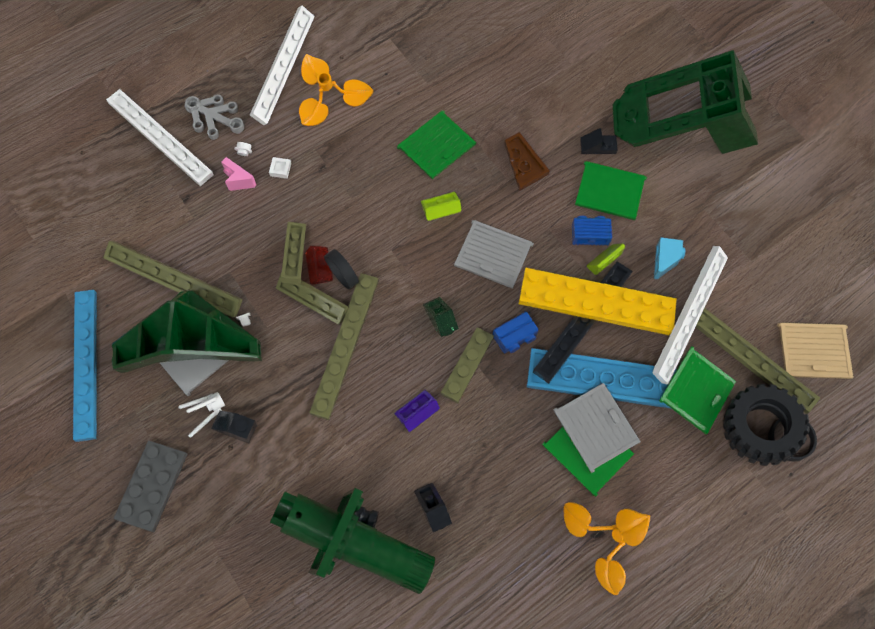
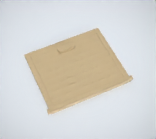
M777 324L780 328L784 369L790 375L807 378H853L846 332L847 325Z

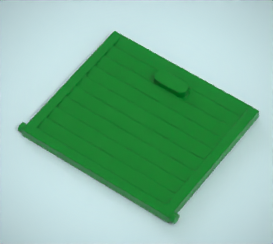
M443 110L398 144L397 149H401L431 179H434L475 146L476 142L454 123Z
M584 161L585 168L575 205L636 220L644 181L647 177Z
M691 346L661 395L659 402L665 403L703 433L708 434L736 381Z
M563 427L547 443L544 442L542 444L595 497L598 495L597 492L634 455L628 449L595 468V471L591 473Z

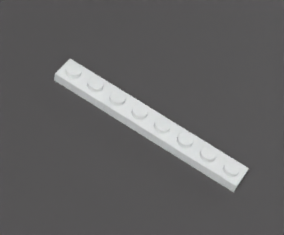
M303 6L298 7L250 113V116L262 125L267 124L315 17Z
M120 89L106 99L109 105L199 186H202L214 175L207 166Z
M713 246L654 367L652 373L663 384H669L728 259L720 246Z

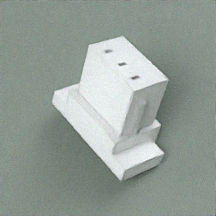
M250 313L236 317L237 320H240L243 327L251 324L249 320Z

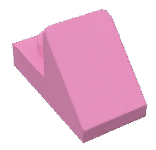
M227 157L221 162L224 167V173L229 176L225 181L228 190L255 188L256 182L250 173Z

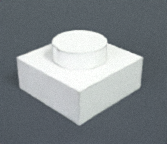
M273 157L269 170L270 176L288 179L291 160Z

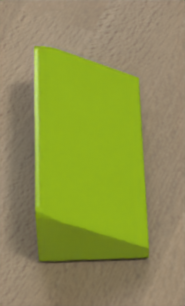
M455 192L421 201L428 221L461 212L460 199Z
M610 245L587 265V268L594 275H598L622 255L625 245Z

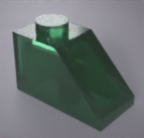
M440 297L423 304L429 319L441 337L451 335L459 329L452 309Z

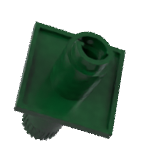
M354 488L345 493L337 510L300 493L297 496L287 492L283 493L270 523L281 527V533L318 549L308 573L325 578L327 574H331L335 562L332 560L337 559L358 568H363L417 594L422 593L433 572L435 557L358 521L359 517L353 515L356 510L359 511L364 498L361 497L363 491Z

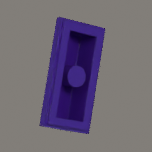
M424 390L394 414L410 432L437 412L440 407L436 399Z

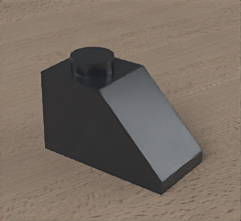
M219 410L211 429L249 444L257 424L255 420L240 414Z
M433 483L414 491L433 533L452 524L445 503Z

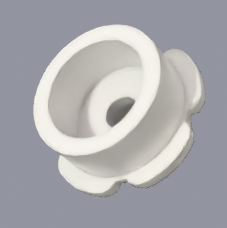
M237 142V147H234L238 151V155L248 156V154L252 153L251 145L248 143Z

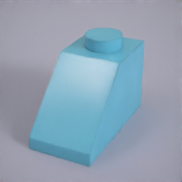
M662 237L659 239L656 245L654 279H659L677 266L681 259H684L685 248H683V240Z

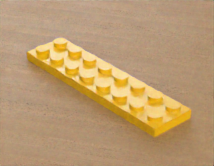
M525 268L519 304L670 335L675 323L677 299Z

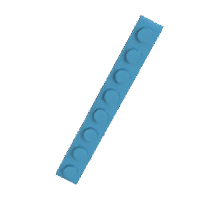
M95 290L75 292L73 440L76 442L97 439V293Z

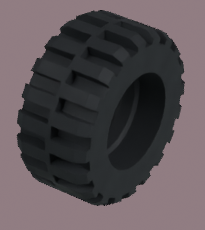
M757 384L756 388L749 386L746 387L745 391H740L726 410L723 428L726 429L724 435L726 440L730 439L729 446L731 449L734 450L736 448L739 451L737 455L741 458L744 456L748 457V462L754 464L756 461H759L761 466H767L769 463L778 465L782 461L786 462L807 440L806 435L809 433L810 428L806 425L809 422V417L807 414H803L806 409L803 404L799 405L797 403L798 398L795 395L791 397L787 394L788 390L784 388L781 390L776 389L777 385L772 384L769 387H765V384ZM758 409L773 413L782 420L784 435L779 440L774 441L759 438L748 427L747 414Z

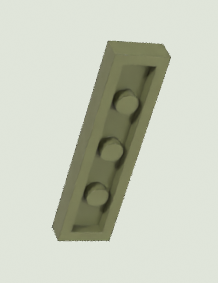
M287 223L281 283L300 284L306 224Z
M280 274L276 286L277 290L338 325L343 322L348 306L302 280L300 284L281 283Z
M478 327L476 328L442 389V396L459 403L494 339V335Z

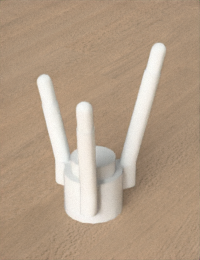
M218 392L179 405V409L195 405L187 409V413L207 406L209 412L214 410L188 437L191 438L219 413L221 407L225 406Z

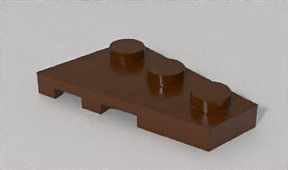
M520 132L505 140V148L519 191L549 175V169Z

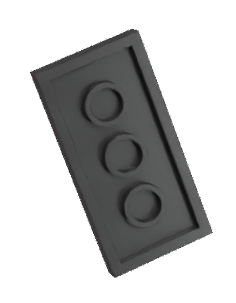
M148 440L113 519L154 533L188 454Z

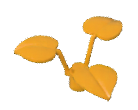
M308 54L305 55L301 67L303 80L309 85H314L318 82L320 94L319 101L314 98H308L301 103L299 115L304 126L318 125L327 118L329 109L327 105L322 104L323 91H329L332 86L340 93H343L345 103L353 107L361 106L373 94V89L368 84L355 79L346 81L344 83V90H342L335 81H332L329 74V66L325 61Z
M574 502L565 503L563 508L564 521L567 529L574 536L583 537L586 535L587 530H613L612 537L619 544L607 556V559H597L595 572L603 588L613 595H618L625 585L626 575L621 564L612 560V557L625 543L629 546H637L644 540L649 527L650 515L642 514L632 509H623L617 513L616 525L592 527L589 525L591 523V515L585 507Z

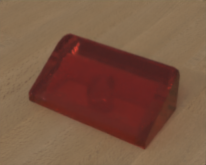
M310 246L306 250L310 284L333 281L332 271L324 259V255L328 253V247Z

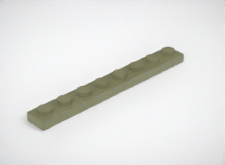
M115 241L108 242L104 259L178 293L181 291H193L220 312L231 317H237L243 299Z
M360 273L359 283L356 284L311 407L310 415L330 420L379 279Z
M704 308L696 324L698 330L768 385H777L776 389L781 390L784 388L788 390L787 394L791 397L795 395L798 398L797 403L804 405L806 409L804 411L805 414L812 410L820 400L819 396Z

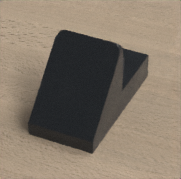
M601 128L580 138L581 154H616L618 151L616 135H602Z

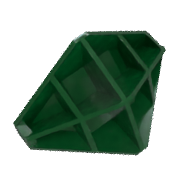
M181 291L171 301H166L112 343L113 370L120 373L160 362L196 359L262 361L261 342L193 291Z

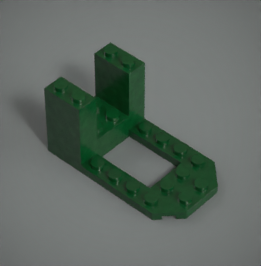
M734 50L628 84L623 90L624 93L620 99H616L612 104L614 134L617 138L633 147L704 127L707 128L722 154L758 145L756 128L745 108V101L752 99L750 83ZM699 81L702 108L650 123L648 97Z

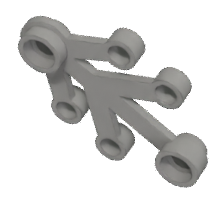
M218 94L202 100L191 96L185 101V109L187 112L192 113L193 128L198 133L205 129L203 122L200 121L199 112L205 115L208 126L207 134L210 139L215 140L219 137V133L215 128L214 120L230 127L233 133L239 134L244 130L242 119L238 117L229 119L219 114L227 111L231 114L238 111L236 102L231 101L223 105L224 100ZM211 104H214L215 106H217V107H213V108H206V107H204V106H208V105H211Z

